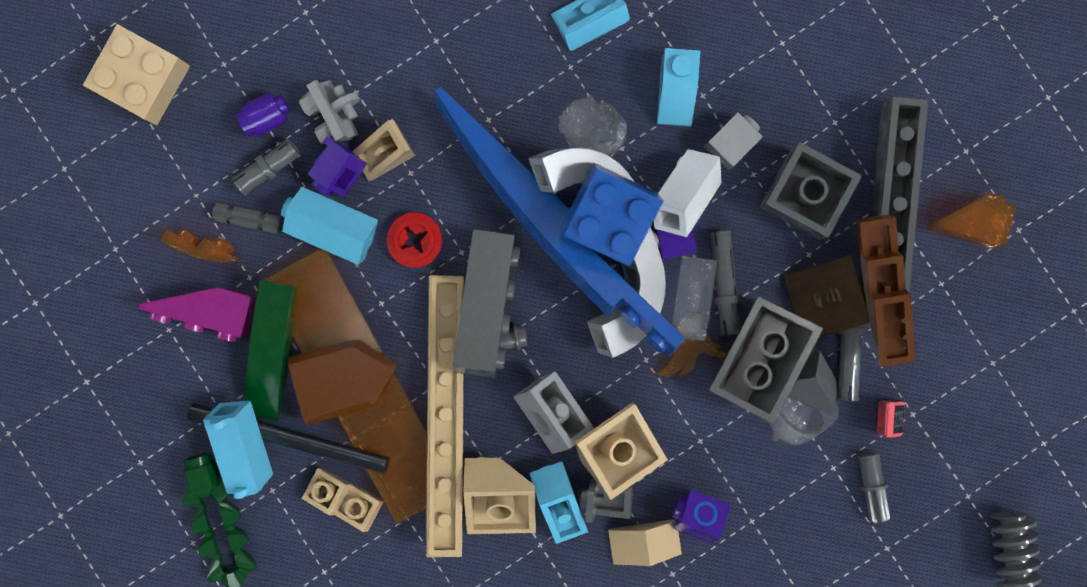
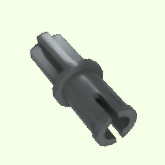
M880 453L858 455L857 459L859 460L863 482L860 491L865 493L869 520L871 523L887 522L890 519L885 489L889 486L888 483H884Z

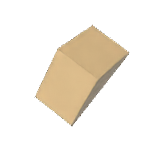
M393 119L384 123L352 151L367 163L362 171L368 181L378 178L415 156L399 126Z
M676 519L608 529L613 564L652 566L681 555L679 533L673 529Z

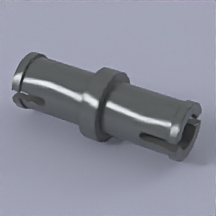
M287 138L266 155L259 154L255 158L256 162L238 175L233 176L232 180L243 195H247L268 178L271 180L278 176L277 172L296 158L301 157V153L293 141Z

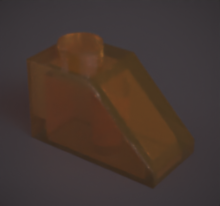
M985 193V196L971 199L930 222L928 230L991 248L1005 247L1017 206L1005 203L1006 197Z

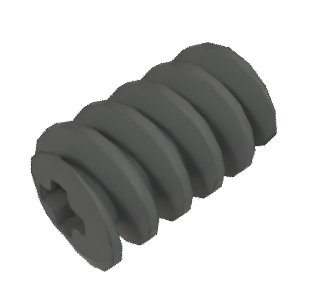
M997 512L990 514V518L1001 521V525L992 527L991 532L1002 535V539L993 541L992 546L1003 549L1002 553L996 554L993 557L994 560L1004 562L1005 566L995 569V574L1006 577V580L997 582L996 585L999 587H1032L1041 583L1042 575L1035 572L1041 568V561L1034 558V556L1040 553L1037 545L1032 544V542L1038 540V533L1030 530L1037 526V519L1022 512Z

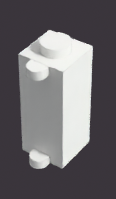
M688 149L684 156L679 158L677 166L658 193L664 202L654 219L655 229L684 237L689 235L722 183L719 156Z

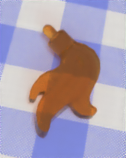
M692 331L684 335L685 340L672 354L673 356L666 368L660 370L658 374L662 377L671 376L677 373L683 366V371L679 374L680 377H683L693 369L698 354L706 353L713 358L718 356L721 359H726L727 354L721 351V346L712 342L705 332Z

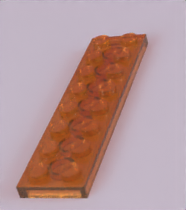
M319 249L265 279L298 286L292 320H295L292 335L303 354L357 339L385 356L329 252ZM393 372L374 407L338 416V419L354 448L390 457L389 466L385 474L371 470L367 471L396 524H399L426 509L427 430L395 372Z

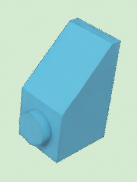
M665 48L661 57L657 125L691 127L698 89L700 51Z
M563 462L547 465L529 473L532 483L535 485V493L555 543L557 544L587 533L585 521Z

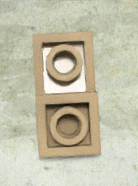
M317 468L302 497L304 501L329 516L335 515L362 532L369 531L384 502L366 490L321 468Z

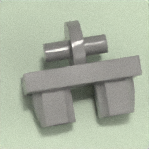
M314 80L306 85L309 92L299 100V103L304 113L308 116H315L321 112L325 122L315 128V134L321 144H325L323 141L326 137L335 141L352 140L359 135L351 121L358 116L353 108L360 101V97L356 92L346 94L342 85L334 88L331 81L319 83L318 80Z

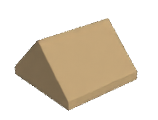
M633 402L575 442L580 461L610 500L667 461L665 454Z

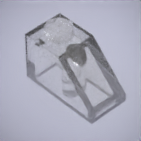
M682 256L672 326L685 338L705 341L717 265L715 260Z

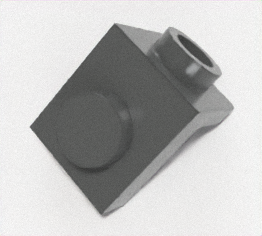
M592 477L588 489H583L581 494L580 509L586 510L585 522L593 523L595 515L630 519L632 514L633 485L610 500Z

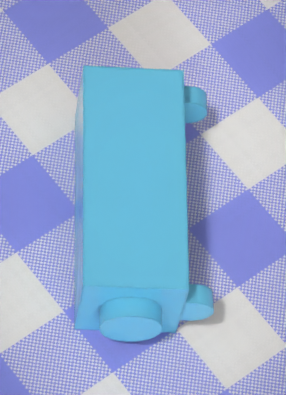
M304 187L300 188L294 198H287L281 211V216L285 217L282 232L357 265L363 262L367 255L378 222L373 217Z
M251 401L219 403L203 419L226 492L227 494H233L235 499H240L261 491L273 475Z

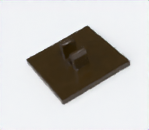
M851 255L784 276L795 315L822 327L823 330L819 337L870 323L868 309Z

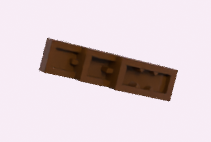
M892 214L857 219L856 225L864 290L878 365L886 367L916 362L911 294L906 290L903 255L898 251L896 217Z

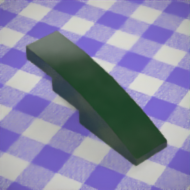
M265 279L259 282L253 316L246 373L245 401H251L256 417L278 421L289 372L288 358L292 357L289 349L295 320H292L298 286Z

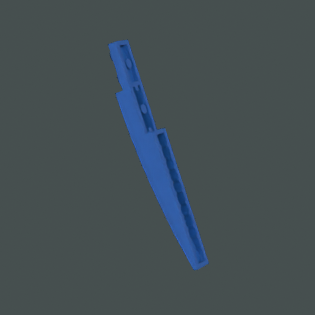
M439 87L435 91L436 108L484 178L527 232L607 317L619 308L622 311L620 313L622 318L631 327L636 328L638 326L648 336L646 338L648 343L659 353L664 351L670 357L680 347L685 337L591 248L563 235L561 226L570 209L553 193L540 192L535 176L446 91Z

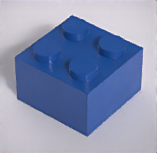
M593 162L561 226L563 235L627 266H631L664 200L657 192Z

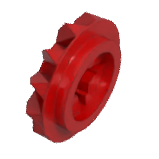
M407 213L400 216L392 223L387 234V246L391 256L401 265L411 268L430 264L440 253L443 240L436 222L429 216L421 213ZM406 228H409L416 235L428 232L420 241L423 253L414 246L402 249L410 240Z

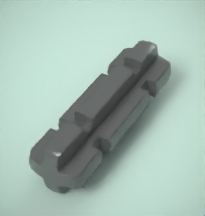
M216 203L212 212V219L214 221L226 224L230 222L232 225L255 230L262 228V231L274 234L278 233L281 227V217L270 213L263 215V212L236 206L232 208V206L222 203Z

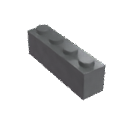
M473 229L452 364L454 373L495 378L496 370L504 368L506 348H500L501 335H508L511 314L505 313L506 300L513 301L516 280H510L511 267L518 268L521 248L514 246L515 235Z

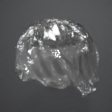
M589 95L586 99L571 102V104H568L567 109L563 110L562 115L558 116L560 121L558 124L559 131L564 133L565 139L571 148L591 149L611 157L612 154L623 147L624 142L627 140L628 126L625 119L620 117V114L616 112L613 105L605 104L603 100L595 102L592 95Z

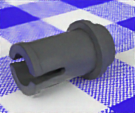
M515 323L514 327L509 328L508 335H501L500 348H517L518 351H521L522 347L528 346L525 326H518V323Z

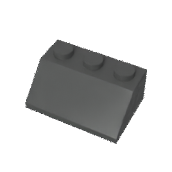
M758 296L709 391L774 424L823 328Z

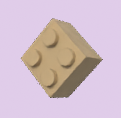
M117 24L83 86L135 115L158 125L190 65Z

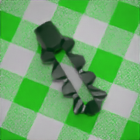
M210 452L186 458L183 460L185 467L183 474L187 488L183 495L182 503L184 506L199 508L190 527L193 533L205 534L204 541L199 545V556L213 558L207 581L208 583L220 582L226 587H241L248 573L257 568V563L243 549L250 540L243 529L235 525L241 518L240 508L225 499L229 494L226 492L216 460L212 459ZM213 493L218 501L221 518L227 529V537L235 556L237 568L226 570V567L223 565L222 554L219 552L215 532L207 514L206 503L203 500V497L210 496Z

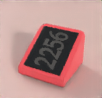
M878 401L877 434L890 438L903 434L904 402Z

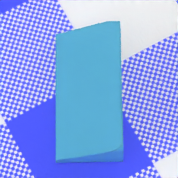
M576 0L551 13L561 36L571 51L630 20L624 0Z

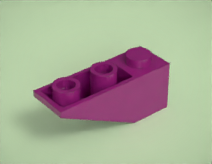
M217 287L142 303L139 309L150 312L149 318L152 320L170 323L171 318L183 321L182 328L203 333L204 328L217 331L215 337L236 342L237 337L249 336L257 297L228 288Z

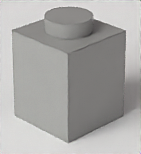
M737 113L704 147L712 155L719 156L720 163L727 170H730L763 136L758 132L760 130L759 125L748 115L742 117Z

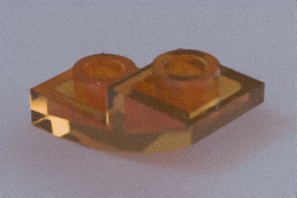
M167 228L160 238L162 242L170 247L199 259L226 264H238L241 260L239 256L233 253L236 247L219 236L216 240L204 237L200 244L197 245L200 239L188 230L181 228L180 231Z

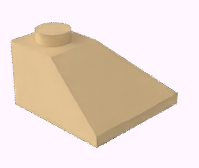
M465 458L463 494L467 534L536 533L535 485L501 458Z

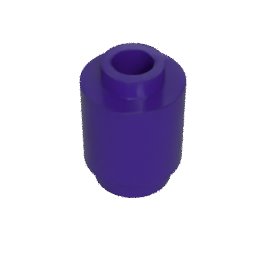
M269 91L241 106L242 110L236 113V117L241 128L249 138L254 135L260 137L287 123L288 118L286 115L291 113V110L281 94L275 96L272 91Z

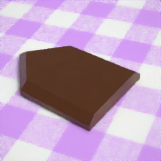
M357 339L288 358V367L305 424L310 425L374 407L398 363Z

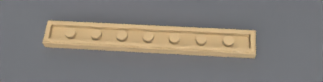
M429 276L426 557H462L463 374L454 373L452 364L464 292V276Z

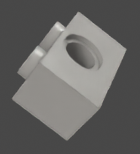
M556 371L536 379L514 396V399L552 454L571 449L577 440L594 429Z

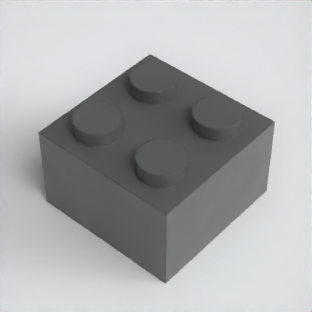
M799 142L791 147L759 208L818 240L829 238L862 175Z

